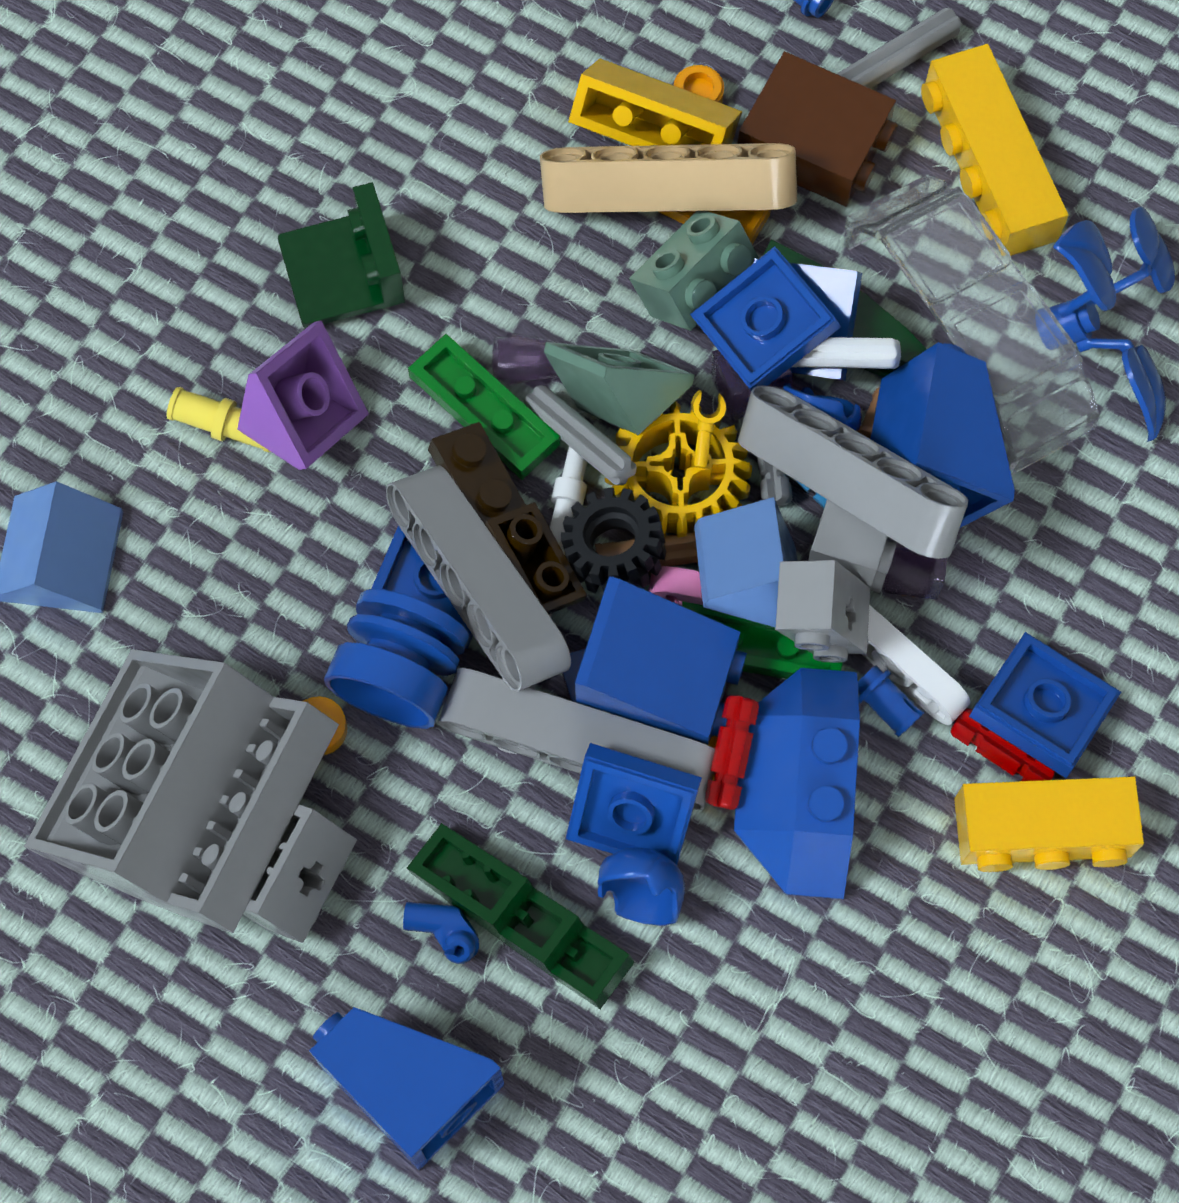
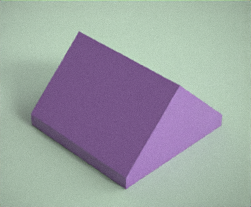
M322 321L313 322L248 374L237 430L298 470L307 469L369 415Z

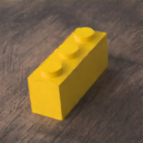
M600 58L581 74L568 122L630 146L732 144L742 111Z
M1135 777L963 784L954 798L961 865L977 864L978 871L981 872L1006 871L1013 868L1012 863L1035 862L1036 869L1054 870L1070 866V860L1092 859L1094 867H1115L1126 864L1128 862L1127 858H1131L1144 845Z

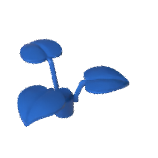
M1140 206L1133 209L1130 215L1132 239L1143 261L1140 269L1124 279L1113 283V279L1110 276L1112 273L1111 257L1097 226L1089 220L1073 224L1059 237L1053 248L1073 265L1088 291L1074 299L1036 312L1035 326L1042 345L1049 352L1075 343L1079 352L1092 348L1117 349L1122 352V360L1127 378L1145 418L1148 429L1147 442L1158 436L1166 410L1164 385L1151 355L1143 345L1134 347L1129 339L1091 338L1093 331L1100 329V318L1095 307L1096 304L1102 311L1112 309L1116 304L1117 293L1145 279L1149 275L1159 293L1170 291L1173 288L1175 269L1168 247L1158 233L1150 214L1144 207Z

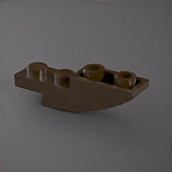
M477 422L432 438L428 451L435 464L442 466L449 473L548 615L585 600L587 594L535 502L528 505L525 504L481 423Z

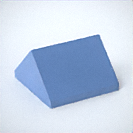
M57 481L14 496L0 560V602L103 613L123 517L122 508Z
M768 498L699 518L694 525L703 607L776 628L780 562L798 561L795 544L775 498Z

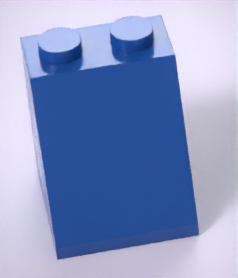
M938 342L881 379L870 439L963 493L968 499V504L960 528L1014 500V484L985 361L966 354L957 345Z
M609 576L575 681L576 703L709 746L711 736L718 737L720 726H726L727 719L722 718L725 703H722L727 683L738 686L747 653L737 650L740 631L626 581Z
M355 1007L345 1016L337 1012L329 1017L313 1035V1039L317 1043L309 1050L320 1067L418 1170L504 1086L501 1068L492 1059Z

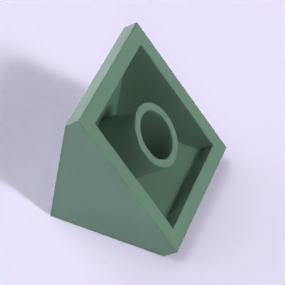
M545 343L544 354L577 408L636 435L642 433L693 385L694 374L634 350Z

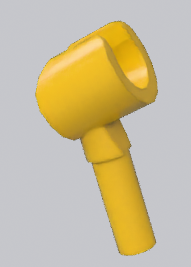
M699 390L694 394L691 401V408L698 418V435L693 467L706 469L714 424L724 416L726 402L719 393L717 410L710 415L702 414L699 411L702 391Z

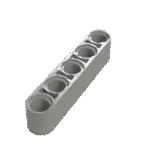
M757 386L752 389L738 438L739 444L744 449L919 555L937 559L947 558L951 555L968 504V499L963 493L790 392L771 386Z
M438 465L387 484L386 497L388 506L396 523L510 689L517 692L568 671L571 666V657L567 643L560 630L449 473L442 466Z
M458 668L456 670L438 721L440 726L456 734L581 774L589 744L592 743L702 777L693 808L695 810L704 809L708 780H713L715 772L710 771L715 751L713 747L529 687L515 692L501 678L466 668Z

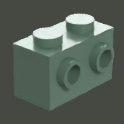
M696 211L629 280L651 317L691 331L697 323L690 314L750 267L754 260L759 259L740 221L708 211Z

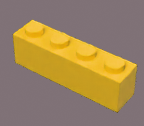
M989 44L932 60L926 82L921 87L922 99L927 111L930 114L935 113L940 123L941 141L946 153L949 156H955L961 169L960 181L968 199L974 198L980 211V226L985 239L989 243L994 242L1001 259L1056 242L1062 234L1069 216Z

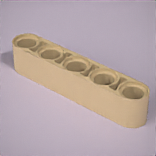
M783 143L562 147L550 149L540 155L544 208L551 212L777 210L788 208L797 202L795 147Z

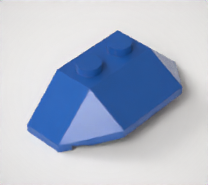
M800 668L758 702L759 710L756 724L750 725L748 732L753 733L745 776L744 779L738 778L737 786L742 787L739 804L735 809L733 831L776 881L775 883L785 895L844 899L854 830L860 729L857 672Z

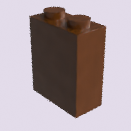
M784 51L741 126L737 144L783 143L795 147L797 185L847 207L856 190L863 193L866 191L877 166L876 163L871 162L877 150L886 152L895 136L898 123L891 120L896 100Z

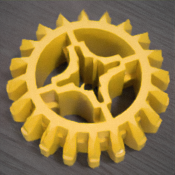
M675 401L670 406L669 414L662 413L639 435L625 429H619L616 433V444L636 464V473L634 476L629 477L624 485H614L606 477L605 482L612 485L616 497H621L623 488L632 490L635 500L640 494L648 499L650 508L654 506L658 512L664 537H666V533H674L680 538L687 536L689 532H695L694 525L699 518L742 506L739 500L747 499L750 492V485L745 480L751 477L752 465L750 462L743 461L747 457L748 451L739 442H734L737 437L735 426L731 425L719 429L720 419L715 422L711 435L707 468L693 467L695 451L689 447L688 443L696 446L698 418L695 416L692 408L690 414L680 413L681 407ZM668 443V447L663 453L647 456L646 461H639L650 449ZM675 457L679 459V469L684 470L681 491L678 489L677 477L672 476ZM709 485H719L716 491L705 500L688 505V499L694 493L709 490ZM646 492H655L665 496L669 501V505L655 500Z

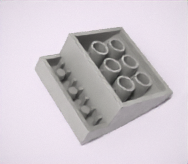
M131 649L24 847L79 874L147 903L200 923L234 933L339 724L308 702L273 697L226 663Z

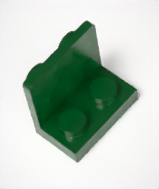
M373 182L352 187L356 208L347 210L348 216L278 235L279 246L304 328H307L316 321H322L323 324L405 303L401 272Z

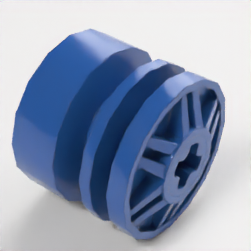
M368 589L361 592L356 603L357 615L350 617L347 624L348 633L358 643L345 642L338 645L324 677L326 687L348 704L373 716L412 728L427 729L434 727L448 692L447 685L436 675L449 676L456 673L459 666L457 655L465 652L469 642V632L460 622L447 613L405 594L384 589Z

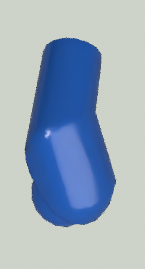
M406 902L403 930L433 933L444 950L446 958L455 964H465L478 953V934L461 909L450 905Z

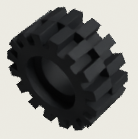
M613 487L604 488L605 498L600 500L597 499L595 492L585 495L588 506L584 507L577 501L571 507L574 518L565 516L563 521L565 532H561V542L566 558L580 583L585 581L587 590L595 594L599 586H602L603 592L605 591L609 576L630 584L637 581L643 589L650 584L648 572L657 576L662 569L660 560H665L666 557L664 544L666 542L661 521L655 507L650 508L648 499L641 494L635 500L633 491L625 488L622 490L621 497H616ZM627 529L634 534V544L621 554L603 556L593 549L595 539L608 530Z

